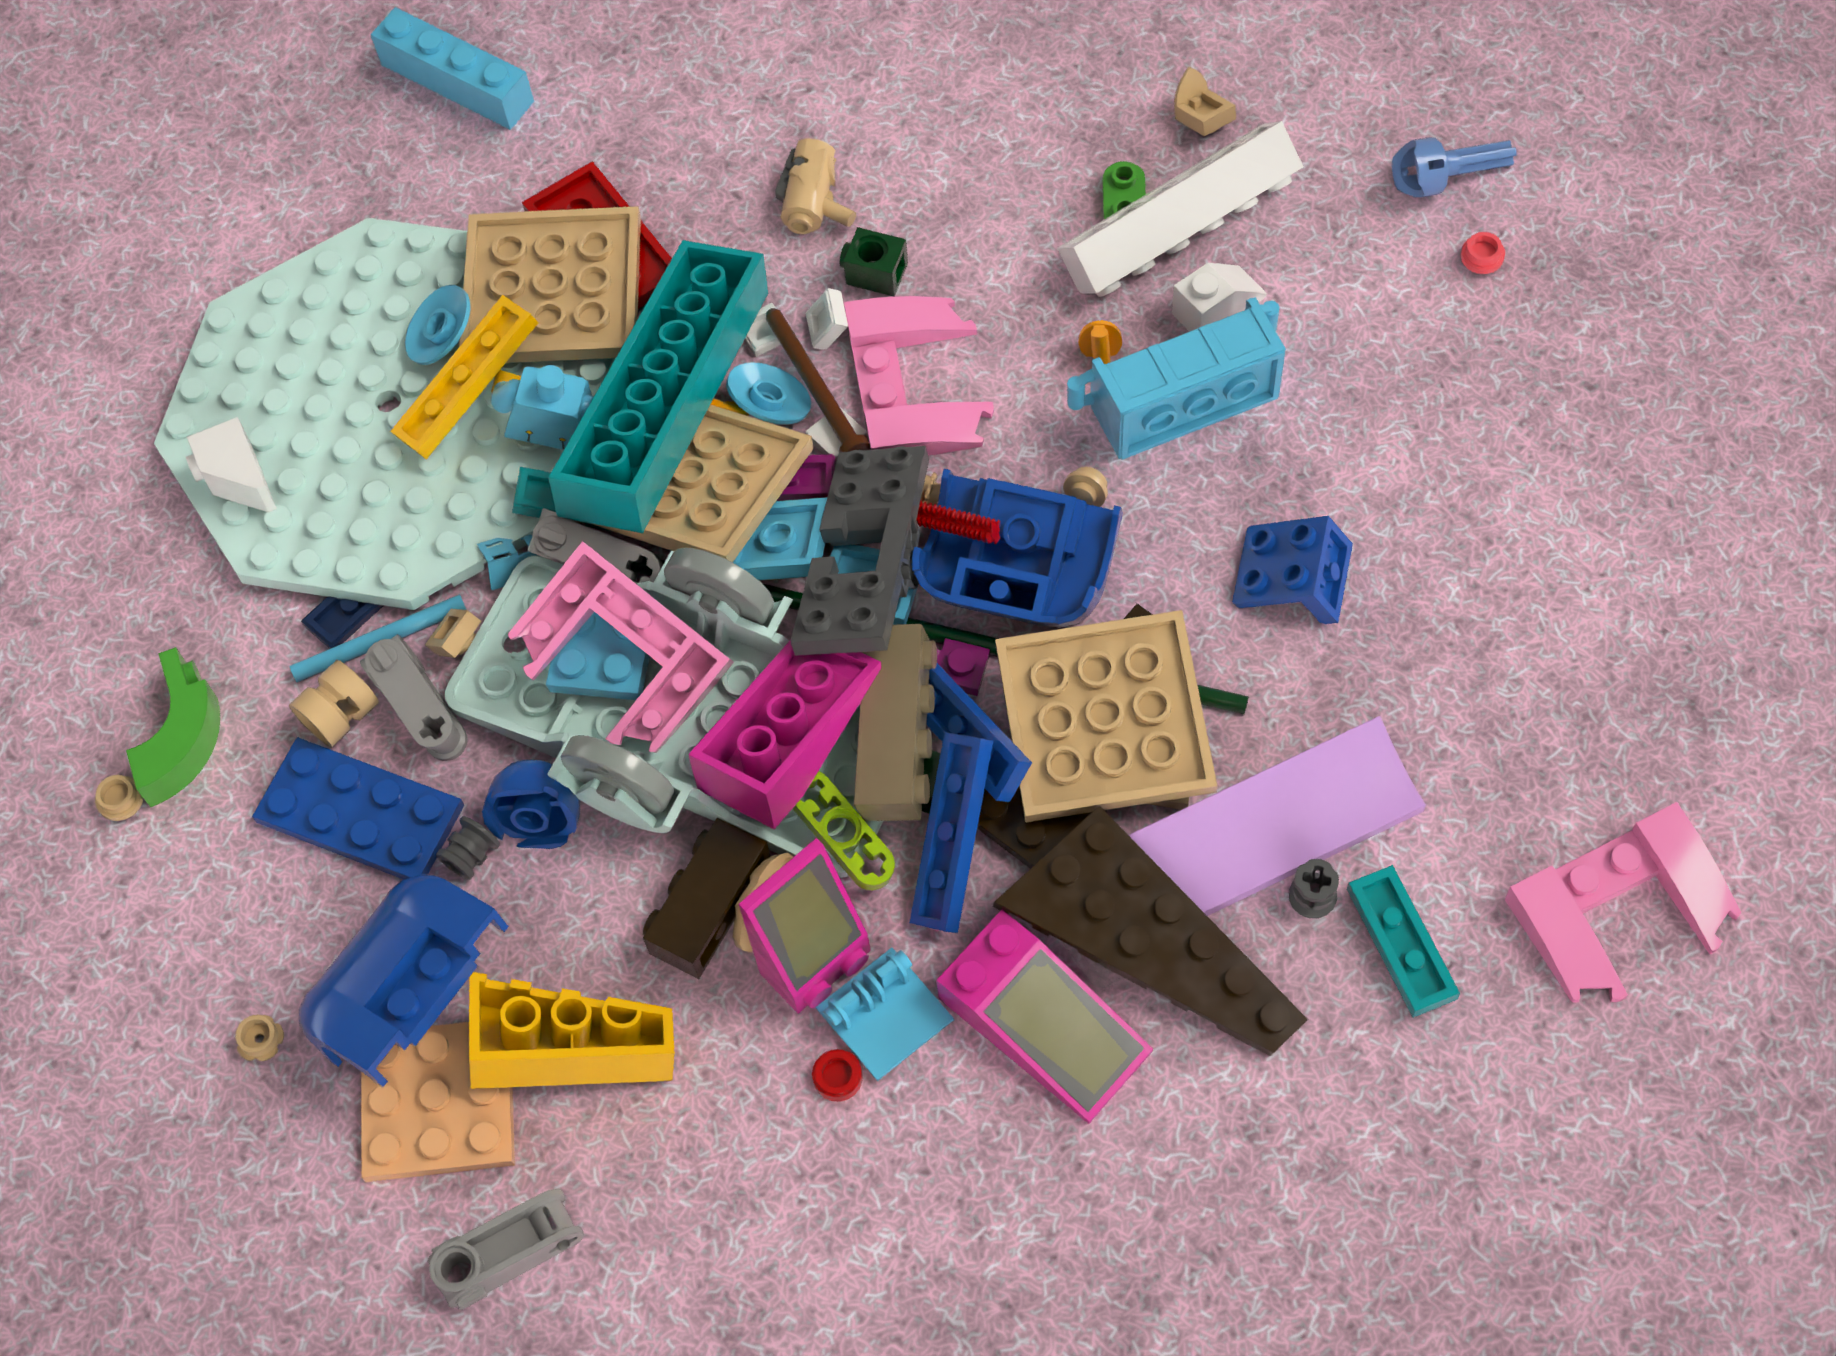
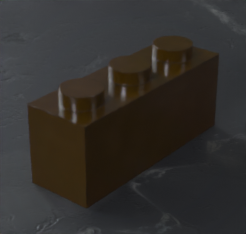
M716 818L709 831L704 829L699 834L692 849V855L694 856L685 870L679 869L675 873L668 887V898L660 910L655 909L651 912L643 927V940L650 955L697 979H700L735 921V905L750 884V875L764 860L771 857L766 841L719 818Z

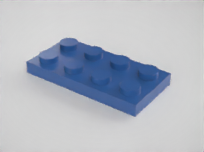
M296 737L252 817L258 824L395 877L406 879L416 875L429 874L437 858L436 853L439 849H442L464 807V803L458 797Z

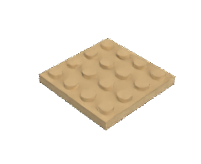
M639 206L469 214L463 290L467 292L470 299V315L466 328L459 339V347L499 298L504 295L529 312L539 322L506 363L616 358L634 327L638 316L641 228Z
M710 405L643 534L597 524L593 525L672 551L681 548L704 550L733 563L813 450L812 436Z
M1182 610L995 639L1011 740L1032 762L1019 785L1025 822L1089 813L1099 806L1103 810L1217 793V781Z

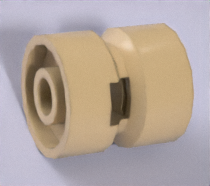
M336 660L318 677L319 686L316 689L307 687L289 704V708L298 720L330 748L350 731L349 721L351 719L361 721L379 703L378 698L369 686L352 669L339 660Z

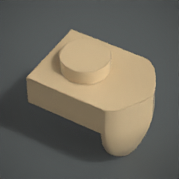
M1187 67L1175 92V119L1202 136L1214 133L1219 128L1236 120V105L1209 90L1203 75L1199 71Z

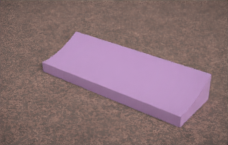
M1378 716L1131 833L1129 836L1209 916L1294 875L1298 867L1310 859L1325 860L1424 812L1426 804L1405 770L1381 716Z

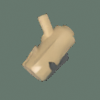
M805 138L798 140L796 149L792 148L789 153L785 168L775 189L776 198L783 203L780 218L784 225L796 234L804 235L818 230L822 224L823 215L847 227H851L856 218L855 211L833 201V193L829 189L830 186H835V149L819 139Z

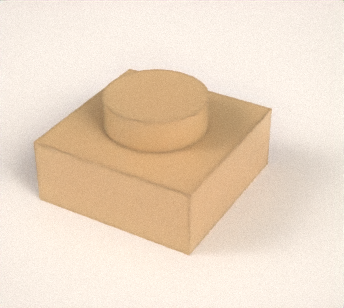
M450 609L425 646L439 656L456 658L457 655H461L468 650L476 636L474 631L481 623V620L468 610Z

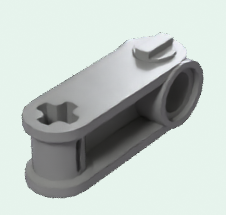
M543 508L538 523L534 527L533 536L527 551L564 565L583 541L636 584L655 581L663 566V562L657 554L586 527L585 523L577 520L557 517L556 512ZM644 557H647V566L653 569L652 575L650 577L642 576L640 581L637 582V573L631 570V566L634 562L642 563Z
M398 634L391 639L375 642L368 649L365 658L360 661V664L375 686L386 697L414 740L426 748L436 759L446 761L459 757L467 745L466 731L424 672L425 668L415 653ZM441 731L442 735L439 738L437 734Z
M561 1189L545 1191L462 1236L457 1235L432 1249V1254L428 1258L430 1276L444 1295L449 1307H458L459 1310L467 1308L487 1297V1293L571 1248L583 1239L584 1233L581 1227L574 1226L563 1204L565 1195ZM549 1217L553 1218L557 1226L554 1230L548 1220ZM460 1263L471 1264V1271L463 1281L458 1283L448 1281L449 1273L454 1266Z

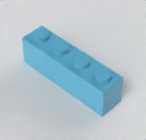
M396 7L371 33V38L382 66L509 130L514 127L534 103L526 71Z

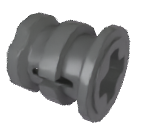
M462 816L459 820L462 829L459 833L453 832L447 839L449 846L446 849H439L436 857L454 873L464 879L471 880L474 876L472 869L476 864L482 865L488 858L486 851L489 848L498 849L500 842L484 826L466 816Z
M1310 859L1305 864L1300 865L1289 889V901L1293 909L1307 918H1321L1328 915L1334 909L1337 902L1338 873L1329 862L1322 859ZM1310 883L1320 884V892L1314 893L1310 891ZM1310 901L1315 902L1314 906L1309 905Z

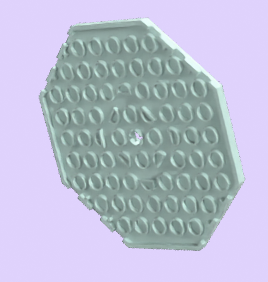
M366 218L209 302L154 444L242 584L415 610L429 602L428 596L449 584L455 587L485 570L484 564L487 561L479 550L478 543L495 538L512 539L511 543L517 551L527 545L524 539L521 540V538L533 535L534 527L538 523L539 518L512 513L520 467L552 472L563 450L504 436L510 412L503 414L492 407L491 389L494 378L427 460L390 432L459 348L458 343L439 361L429 365H420L412 361L407 355L405 340L413 315L431 293L446 285H457L463 289L467 231ZM616 358L505 363L500 370L522 376L524 367L531 366L541 369L543 366L554 365L559 367L563 374L582 377L587 380L592 396H595ZM394 397L401 402L399 407L394 408L391 412H383L378 409V406L381 407L385 402L393 400ZM238 417L251 442L277 509L266 512L212 495L205 480L196 482L189 468L186 457L192 455L193 452L187 436ZM502 542L487 546V548L500 545Z

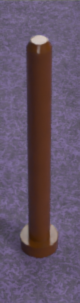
M776 308L769 309L766 312V321L842 445L839 448V452L871 450L867 437L862 434L857 435L782 312Z

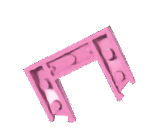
M899 296L844 302L848 323L847 328L871 450L889 449L899 446H926L928 456L983 446L984 438L975 434L981 417L992 419L994 414L993 402H938L907 405L896 348L977 335L976 324L972 320L963 322L952 310L955 306V301L952 298Z
M582 541L510 630L508 636L510 640L523 638L533 660L532 663L523 666V669L529 678L535 680L594 612L597 613L663 666L605 739L616 745L622 744L624 736L650 741L649 752L657 753L709 694L734 662Z
M1678 802L1636 822L1631 831L1557 869L1551 865L1510 886L1505 898L1506 903L1572 1003L1579 1002L1580 989H1609L1610 1002H1620L1628 996L1601 943L1583 915L1591 909L1657 877L1709 954L1716 952L1723 942L1715 935V932L1728 914L1729 917L1737 920L1741 914L1717 864Z

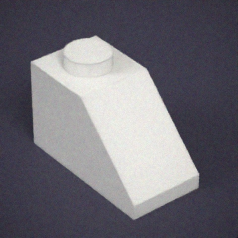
M1206 263L1174 285L1172 315L1190 332L1201 326L1244 311L1247 299L1256 297L1259 302L1267 296V293L1239 265Z
M238 417L187 436L193 452L192 455L186 457L189 468L196 482L205 480L212 495L266 512L277 509L251 442Z

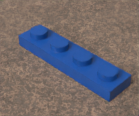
M937 663L935 669H929L928 685H933L935 706L933 713H927L926 725L942 742L944 732L992 740L993 745L985 789L996 801L1010 802L1032 762Z
M944 732L909 923L944 932L958 933L992 751V740Z

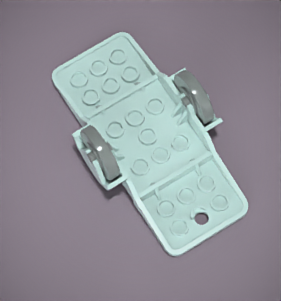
M695 548L671 550L654 582L637 583L638 586L734 662L661 749L654 753L649 752L650 741L624 736L622 744L616 745L605 739L636 700L550 692L546 686L550 663L535 680H532L525 674L523 666L533 662L527 647L521 652L512 651V653H508L504 650V642L510 630L563 566L561 563L536 555L527 557L519 562L447 684L445 700L453 713L556 758L547 774L549 777L568 787L579 800L631 826L656 833H667L672 829L682 808H685L713 821L719 818L766 841L769 850L777 854L790 853L795 856L816 838L793 809L774 830L697 789L688 756L693 748L789 642L787 638L776 633L793 599L784 596L781 601L774 602L768 589L749 572L723 557ZM651 657L643 691L663 667ZM860 704L819 769L820 772L830 779L856 811L854 795ZM816 785L811 789L808 787L800 800L805 802L808 799H812L821 809L820 814L814 818L820 822L824 814L837 805L831 802L830 806L826 809L818 798L821 788ZM836 818L827 826L829 836L837 842H847L855 835L854 825L845 818ZM865 821L877 835L883 821ZM862 838L859 845L845 855L850 859L857 851L864 860L866 855L862 852L864 844L868 843L867 840ZM827 851L839 877H848L849 875Z

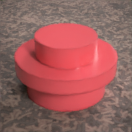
M1478 232L1467 239L1462 246L1461 261L1472 272L1478 274L1493 273L1504 262L1505 249L1501 240L1492 233Z

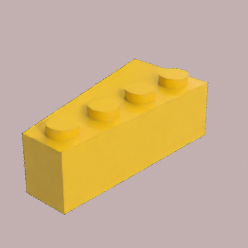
M473 972L469 977V1066L471 1089L673 1081L675 1050L672 1008L608 997L605 1001L581 996V991L565 988L561 989V993L533 988L532 982L511 979L510 983L487 979V974Z

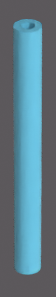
M460 594L295 663L290 666L291 672L298 683L324 672L336 660L345 663L366 654L368 649L377 641L391 639L397 634L404 638L435 625L444 619L450 609H467Z

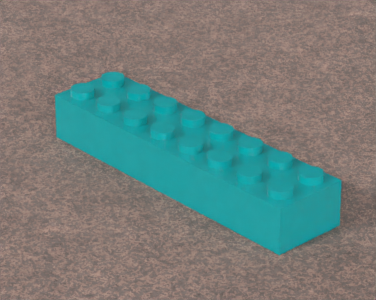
M682 240L548 477L557 517L643 534L768 295L763 253Z

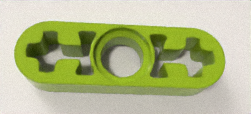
M818 771L809 788H814L816 785L821 788L818 798L826 809L830 806L831 802H834L837 806L828 810L820 822L814 817L819 816L821 809L812 799H808L805 802L799 800L793 807V810L856 885L870 891L883 888L890 881L895 869L893 854L824 773ZM836 818L848 819L854 825L855 835L847 842H837L829 836L827 831L828 824ZM862 838H865L868 842L862 848V852L867 858L874 861L879 857L883 861L880 868L882 875L879 877L873 872L866 876L861 872L864 860L857 851L850 859L845 855L853 851L859 845Z

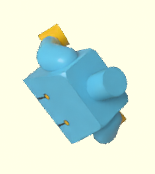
M554 365L543 366L541 369L531 366L524 367L522 376L500 370L494 378L491 389L492 407L503 414L510 412L504 433L506 438L562 450L565 449L594 397L587 380L582 377L563 374L562 370Z

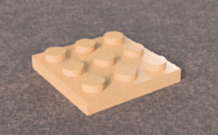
M469 1022L431 1026L416 1046L409 1044L406 1050L395 1044L376 1068L388 1081L384 1087L361 1072V1178L365 1182L515 1166L513 1087L471 1089Z

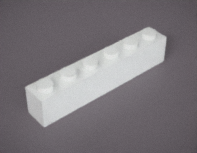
M1283 122L1262 124L1058 247L1057 250L1081 294H1097L1098 297L1105 296L1121 286L1119 280L1129 273L1136 276L1155 266L1154 258L1166 252L1167 255H1170L1187 247L1190 244L1188 237L1198 231L1204 234L1221 226L1224 223L1222 217L1234 210L1235 213H1239L1251 208L1258 203L1257 195L1267 189L1269 192H1274L1287 186L1292 182L1290 175L1302 169L1303 165Z

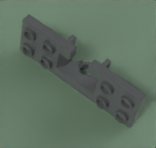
M899 446L889 449L839 452L819 529L823 542L830 543L831 546L882 544L875 571L838 574L839 569L835 557L812 558L790 641L795 656L888 650L899 597H907L908 589H916L919 585L912 570V554L914 547H918L920 537L916 518L929 464L926 446Z

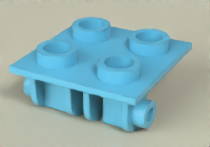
M893 948L886 951L816 1006L817 1011L877 1081L954 1021L952 1015L911 970L910 967L913 965L907 955L901 950L896 952Z

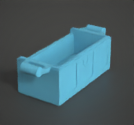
M1256 297L1246 300V307L1242 312L1201 326L1198 329L1162 343L1152 345L1139 352L1108 364H1104L1100 357L1092 360V368L1080 376L1069 378L1067 382L1068 407L1072 410H1080L1084 406L1091 405V409L1118 459L1121 458L1123 460L1276 400L1280 393L1286 351L1285 346L1276 333L1280 309L1279 304L1275 301H1266L1260 305ZM1091 382L1090 393L1085 395V384Z

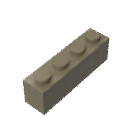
M899 624L892 627L888 650L864 652V654L881 661L882 666L860 703L854 806L864 821L921 820L922 804H928L930 798L929 777L927 774H924V758H931L932 735L930 729H926L927 713H933L935 706L933 685L928 684L929 669H935L937 665V648L935 641L929 640L922 624Z

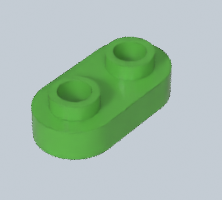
M1121 161L1110 165L1103 174V219L1108 218L1146 195L1145 174L1138 165L1132 162ZM1120 177H1128L1129 179H1128V180H1121V179H1119V178H1120Z

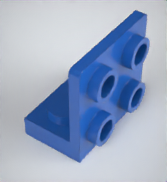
M1329 516L1251 525L1246 531L1232 602L1238 608L1301 602L1320 623H1338L1353 543Z

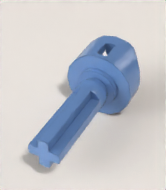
M1437 138L1415 139L1406 143L1393 156L1392 175L1397 190L1413 197L1439 195L1445 190L1449 176L1514 165L1513 156H1517L1516 147L1512 148L1511 140L1445 151ZM1416 166L1417 174L1408 175L1406 167Z

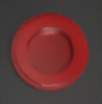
M834 1049L823 1053L816 1060L812 1069V1078L817 1092L830 1101L839 1102L850 1099L858 1092L862 1085L863 1074L858 1059L846 1050Z

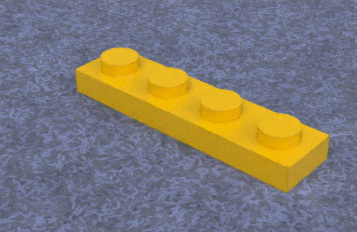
M502 295L390 432L427 460L539 322L529 312Z

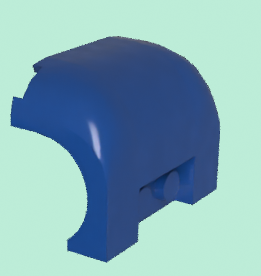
M943 469L937 507L939 505L942 508L946 506V509L950 507L951 510L956 509V512L958 510H961V513L965 511L966 514L970 512L971 516L975 514L976 517L980 515L981 518L983 516L986 519L990 517L991 520L994 518L996 522L1000 520V540L997 544H994V542L988 544L987 542H982V540L968 539L967 537L964 538L952 533L948 534V532L944 533L932 528L923 549L914 547L912 554V570L920 586L934 599L951 606L1046 627L1063 628L1077 625L1091 615L1100 602L1107 582L1123 516L1120 506L1114 505L1113 510L1088 505L1085 500L1077 499L1074 496L990 478H980L979 481L955 476L951 470Z
M416 875L403 879L390 889L383 901L305 995L299 1008V1026L306 1038L332 1064L339 1067L343 1062L338 1057L340 1056L374 1082L384 1087L388 1081L378 1072L377 1066L395 1044L403 1050H406L409 1044L414 1046L418 1044L478 967L474 961L480 955V952L473 944L486 927L491 923L497 929L505 932L509 926L495 908L441 877L435 875Z

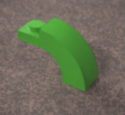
M176 647L158 653L170 694V709L167 719L152 738L126 750L136 789L150 807L173 797L195 779L208 762L216 745L220 730V707L217 696L205 679L201 680L194 661L186 662Z

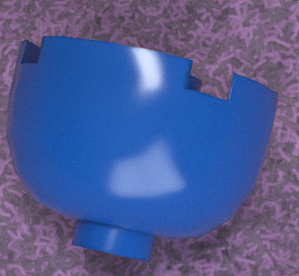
M522 760L511 763L494 777L482 809L484 824L494 836L502 841L504 834L511 838L525 839L517 844L516 847L554 849L567 843L568 836L572 832L575 834L580 816V800L571 792L569 787L563 786L547 775L553 765L552 763L542 760Z

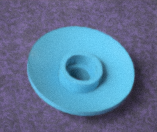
M457 285L443 286L431 293L418 307L409 324L405 340L406 352L412 361L420 365L435 363L447 355L459 343L470 315V299L465 290Z
M751 362L734 367L728 375L726 386L730 397L741 409L760 420L774 424H794L802 421L809 413L811 398L807 389L794 376L782 369L768 364Z

